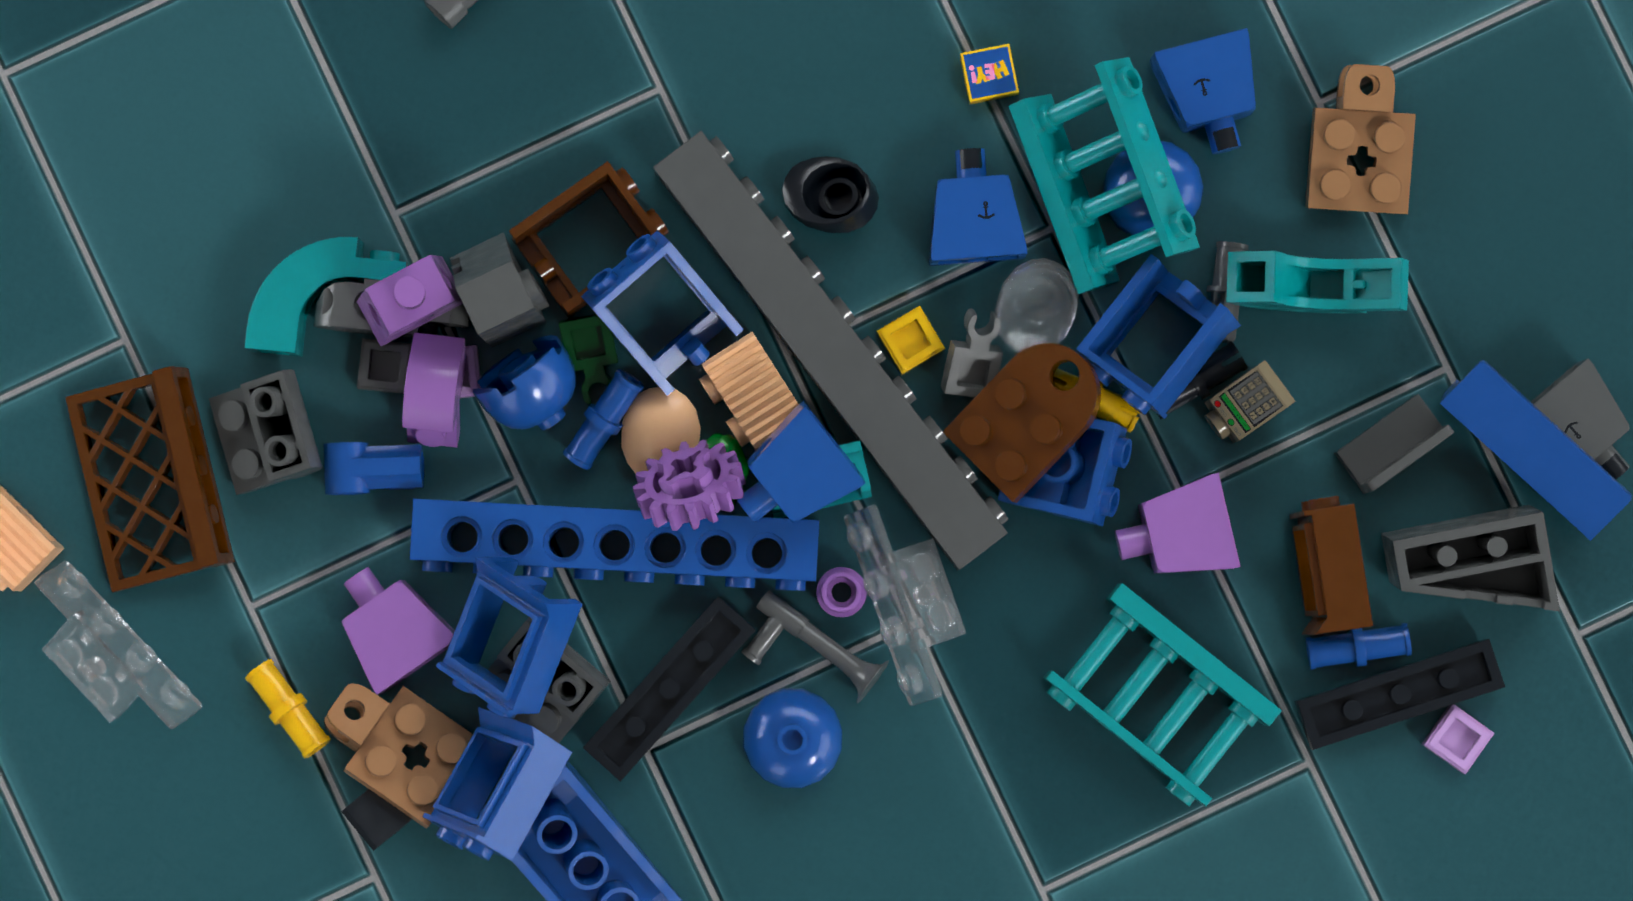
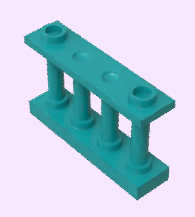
M1130 57L1102 61L1096 64L1095 68L1101 83L1057 104L1054 103L1052 95L1047 94L1024 98L1009 105L1078 294L1105 288L1119 282L1120 278L1116 270V264L1160 245L1165 257L1200 248L1195 235L1196 226L1194 219L1185 208L1143 95L1141 77L1133 67ZM1108 102L1119 131L1072 151L1063 127L1064 122ZM1126 150L1136 179L1090 198L1081 175V170ZM1144 197L1154 226L1107 245L1098 217Z
M1119 583L1105 599L1114 606L1109 613L1112 619L1064 679L1052 670L1046 673L1043 678L1052 685L1046 693L1068 711H1071L1075 705L1079 706L1169 778L1171 781L1165 788L1190 807L1194 800L1207 806L1213 798L1199 788L1200 784L1247 725L1253 727L1258 721L1262 725L1270 726L1282 710L1126 585ZM1139 626L1154 638L1149 644L1152 650L1106 708L1101 710L1079 691L1128 630L1134 632ZM1179 658L1193 669L1192 673L1188 676L1192 681L1147 738L1141 742L1119 723L1167 662L1173 664ZM1218 689L1233 701L1228 708L1231 713L1185 772L1181 774L1161 758L1159 754L1208 693L1213 695Z

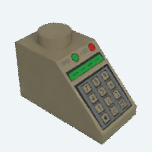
M1264 360L1204 402L1210 411L1204 417L1221 440L1228 436L1235 443L1296 401L1267 361Z

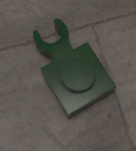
M596 314L559 321L563 346L574 364L575 371L584 370L585 379L582 384V396L587 404L592 402L589 388L592 384L601 382L608 386L612 380L605 372L604 366L618 363L614 335Z

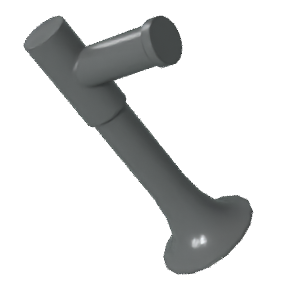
M771 590L762 597L756 607L769 618L749 645L741 651L751 661L760 665L763 656L783 629H785L795 638L798 637L837 666L850 678L858 693L857 703L871 690L889 663V660H887L883 664H873L851 654L811 624L808 618Z

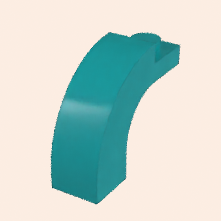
M358 237L329 238L309 244L295 251L272 270L259 288L248 317L245 349L255 353L303 357L307 318L311 308L320 298L325 288L338 282L364 283V278L382 280L409 266V264L400 261V253L391 251L370 250L369 258H363L364 242Z
M1278 251L1228 252L1226 302L1250 308L1312 313L1407 311L1409 260L1404 258H1308L1288 255Z

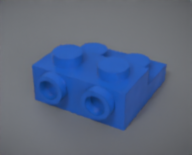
M1095 419L1084 434L1017 503L1012 502L1001 490L998 500L1103 527L1105 517H1113L1119 505L1120 490L1117 487H1113L1118 467L1125 468L1132 452V441L1129 438H1125L1127 429L1114 422Z

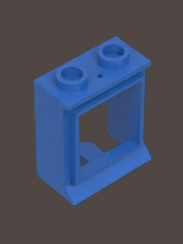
M657 230L651 236L646 234L634 241L626 251L627 257L613 269L606 268L597 273L587 285L589 290L581 297L656 385L668 396L675 390L666 380L670 374L687 360L694 366H698L706 361L710 352L704 345L725 327L735 336L744 329L673 244ZM664 257L708 310L655 356L650 358L606 306Z
M1150 254L1076 350L1090 362L1103 386L1108 387L1114 381L1126 390L1121 398L1145 416L1151 409L1165 419L1168 416L1166 412L1226 336L1241 325L1227 307L1221 303L1218 306L1213 304L1195 285L1186 279L1184 281L1178 279L1165 268L1157 257ZM1160 294L1203 326L1153 388L1112 358L1111 354Z
M475 557L478 573L443 662H438L436 667L453 678L452 684L456 688L470 694H476L488 702L487 708L498 716L515 718L518 714H537L541 710L583 603L576 599H548L543 595L547 585L543 579L535 576H513L519 562L512 557ZM504 600L532 618L507 683L479 664Z
M478 707L480 727L476 728L433 805L434 810L432 814L424 813L422 817L439 827L435 836L460 850L464 848L487 861L490 860L493 854L513 861L572 752L529 724L511 718H504ZM515 748H516L517 750H516L515 754L513 755V757H512L510 763L508 764V766H507L505 772L503 773V775H502L500 781L498 782V784H497L495 790L493 791V793H492L490 799L488 800V802H487L485 808L483 809V811H482L480 817H479L478 820H477V817H478V815H479L478 812L483 808L485 802L487 801V799H488L490 793L492 792V790H493L495 784L497 783V781H498L500 775L502 774V772H503L505 766L507 765V763H508L510 757L512 756V754H513V752H514V750H515Z

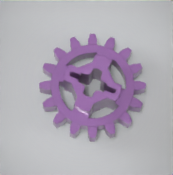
M701 440L694 448H689L686 441L681 442L679 450L675 452L664 448L661 450L663 456L659 460L648 458L645 461L648 471L637 472L635 476L638 484L633 486L643 518H652L654 526L657 528L670 522L672 531H677L684 523H690L693 530L698 529L700 520L705 518L715 523L718 521L717 513L720 510L732 512L734 510L732 499L743 498L742 485L746 484V480L735 451L726 452L723 443H719L709 449L707 440Z

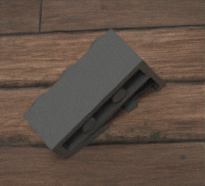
M504 232L450 258L455 288L477 334L492 348L546 322L541 310L549 307L547 299L537 279L534 278L529 269L521 270Z
M1529 504L1381 533L1389 582L1401 591L1459 599L1485 600L1498 604H1516L1539 607L1544 610L1560 611L1544 513Z

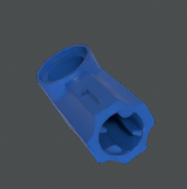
M367 442L323 444L325 495L370 494V490L376 489L403 490L424 488L425 460L423 445L385 446H369Z

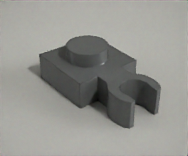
M969 308L964 316V328L967 332L966 340H950L940 386L945 394L976 397L999 373L1003 352L999 346L990 345L992 340L998 335L1001 326L1000 320L994 311L990 312L989 323L980 329L975 328L977 314L974 309Z

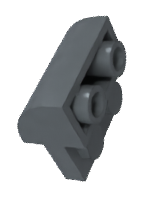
M281 370L240 385V388L209 398L236 495L247 494L289 479L301 478L323 468L295 370Z
M530 617L497 655L498 658L488 669L506 683L509 680L532 622ZM566 644L540 712L537 714H518L512 719L529 724L560 743L586 710L605 690L610 680L570 645Z

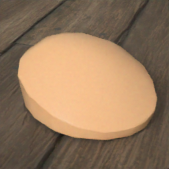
M659 387L649 388L639 393L625 413L622 421L621 448L626 462L635 474L639 471H648L645 461L648 458L659 460L663 456L662 449L668 448L672 452L678 451L681 442L684 441L688 443L689 448H694L700 440L701 427L696 408L686 395L676 389L668 396Z

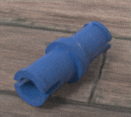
M616 370L613 379L597 403L588 406L584 412L586 420L568 447L563 451L565 457L572 463L583 469H590L611 434L617 435L623 427L621 419L639 392L644 388V385L636 377L624 370Z
M1407 623L1362 631V628L1350 629V633L1306 638L1310 670L1355 662L1356 667L1367 666V660L1412 655Z

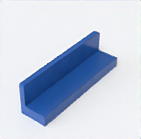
M1485 360L1479 361L1461 381L1456 380L1443 393L1440 404L1590 541L1631 501L1632 495L1623 485Z

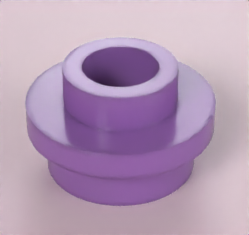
M836 567L827 571L820 578L816 595L819 605L826 613L835 617H848L861 609L866 600L867 589L863 578L856 571L846 567ZM837 583H846L851 588V596L845 602H838L832 597V588Z

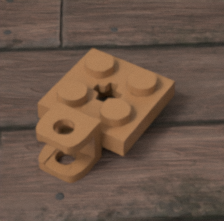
M1363 64L1346 65L1338 79L1336 109L1313 108L1305 208L1408 214L1416 114L1393 112L1395 78L1390 67ZM1365 76L1372 82V90L1367 95L1360 89V82ZM1359 146L1366 147L1367 155L1374 158L1373 167H1367L1362 176L1356 175L1354 166L1347 165L1348 155H1356Z
M348 684L329 709L324 719V725L328 732L356 752L343 771L427 829L431 822L422 816L424 813L432 814L434 810L433 805L473 734L404 686L393 701L388 703L362 685ZM344 709H356L360 714V719H349L345 715ZM419 744L426 749L424 757L429 761L428 765L425 768L421 765H416L410 770L404 765L407 757L401 751L406 745L410 748H415Z

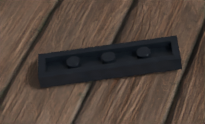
M718 596L586 743L583 749L621 782L756 630Z
M1483 639L1294 702L1311 750L1504 688L1505 684L1490 639Z

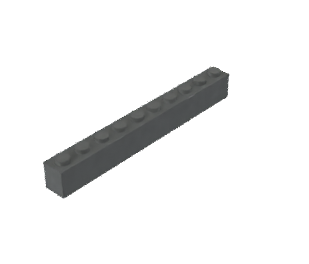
M700 131L653 166L656 176L857 440L861 442L863 448L956 570L962 569L1008 534L1002 526L1003 523L1009 520L991 496L984 501L971 485L978 478L960 455L952 460L941 446L947 440V437L931 416H927L922 420L910 404L917 400V398L899 375L891 380L880 366L886 358L869 335L861 340L849 324L856 320V318L838 295L830 300L819 286L825 278L809 256L800 260L788 244L794 241L795 238L778 216L769 220L758 204L765 199L748 176L739 181L728 164L734 161V158L717 136L709 141L704 133Z

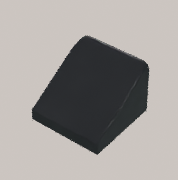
M370 789L341 811L373 851L413 820Z

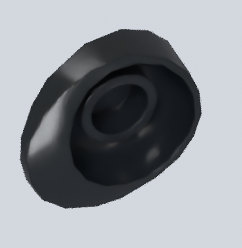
M814 157L799 162L791 168L785 177L782 188L785 207L791 215L805 226L827 233H849L863 227L872 219L878 207L879 195L875 184L857 164L838 157Z

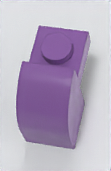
M414 333L403 398L402 427L407 428V442L419 443L428 447H458L460 437L459 401L466 371L465 338Z

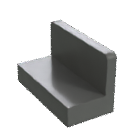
M1416 394L1334 454L1362 493L1365 494L1379 488L1451 436L1454 431L1449 424L1441 426L1420 395Z

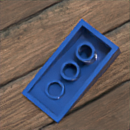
M567 761L512 862L546 901H683L571 763ZM485 804V805L483 806V808L478 812L479 816L481 815V813H482L483 809L485 808L486 804Z

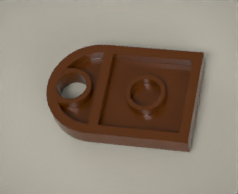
M1041 343L1030 346L1016 354L944 429L943 433L1012 502L1017 503L1084 434L1095 420L1101 402V387L1098 376L1090 362L1071 348L1055 343ZM1065 362H1073L1079 370V380L1072 389L1060 390L1054 382V373L1059 365Z

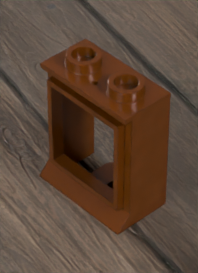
M608 161L509 230L512 241L568 319H571L577 312L588 305L581 296L589 289L586 287L580 292L577 291L538 237L540 232L602 189L637 239L646 234L651 236L657 230L664 236L669 233V230L656 211L650 208L644 212L634 198L640 191L623 167L615 171Z
M1339 496L1301 502L1302 511L1289 514L1290 519L1297 518L1298 525L1292 527L1305 615L1312 616V619L1301 635H1316L1373 626L1355 504L1340 505Z

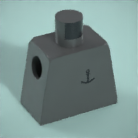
M1589 358L1574 364L1530 401L1615 479H1618L1630 468V465L1613 446L1618 439L1630 430L1629 423Z

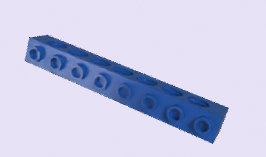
M413 499L410 560L422 561V571L452 572L453 563L473 564L472 573L477 574L478 568L475 557H512L519 562L517 566H523V576L553 578L554 568L574 569L573 579L604 580V571L624 572L625 582L654 583L655 573L675 574L674 584L705 586V576L725 577V587L755 588L756 579L776 580V590L806 591V581L816 582L819 520L801 519L792 523L789 518L762 517L757 522H754L749 516L717 515L718 521L715 523L705 518L700 520L698 529L693 530L690 523H684L677 531H672L670 522L657 528L654 526L652 518L644 519L639 510ZM463 523H470L474 526L478 535L476 545L467 552L458 551L453 546L451 540L453 530ZM521 526L528 535L527 547L519 554L510 555L502 546V535L509 527ZM569 528L575 531L579 538L578 549L569 557H559L553 551L552 538L559 530ZM613 531L625 533L630 542L628 553L619 560L608 559L602 551L604 537ZM662 534H672L680 542L681 549L678 557L669 563L659 562L652 553L654 540ZM715 536L725 538L731 546L729 559L724 564L718 566L708 564L702 555L704 543L709 538ZM763 539L776 541L782 549L781 560L772 568L758 566L752 557L754 546Z

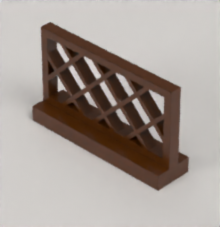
M169 366L154 370L152 374L65 397L112 592L235 562L188 368ZM152 386L156 406L146 421L127 409V406L138 389ZM123 394L118 403L109 398ZM99 400L113 409L101 433L87 425L83 404ZM122 415L143 428L130 451L109 439ZM159 419H160V423H161L162 430L156 427V425H157ZM151 433L165 441L168 452L159 470L138 457ZM90 437H92L93 439L96 440V442H95V444H94L93 447H92V443H91V438H90ZM105 446L125 458L113 482L99 474L96 464ZM134 464L154 476L142 500L121 488ZM170 469H172L174 479L167 475ZM163 482L177 490L180 502L171 518L150 506ZM102 486L108 489L105 496L103 493ZM116 495L137 507L125 530L110 522L108 509ZM145 513L166 525L154 549L133 537ZM182 517L184 518L185 527L179 524ZM174 531L189 540L193 561L176 564L162 555ZM114 535L120 538L117 544L115 543ZM130 544L149 557L139 575L124 578L119 559L126 546ZM157 562L166 567L152 571Z

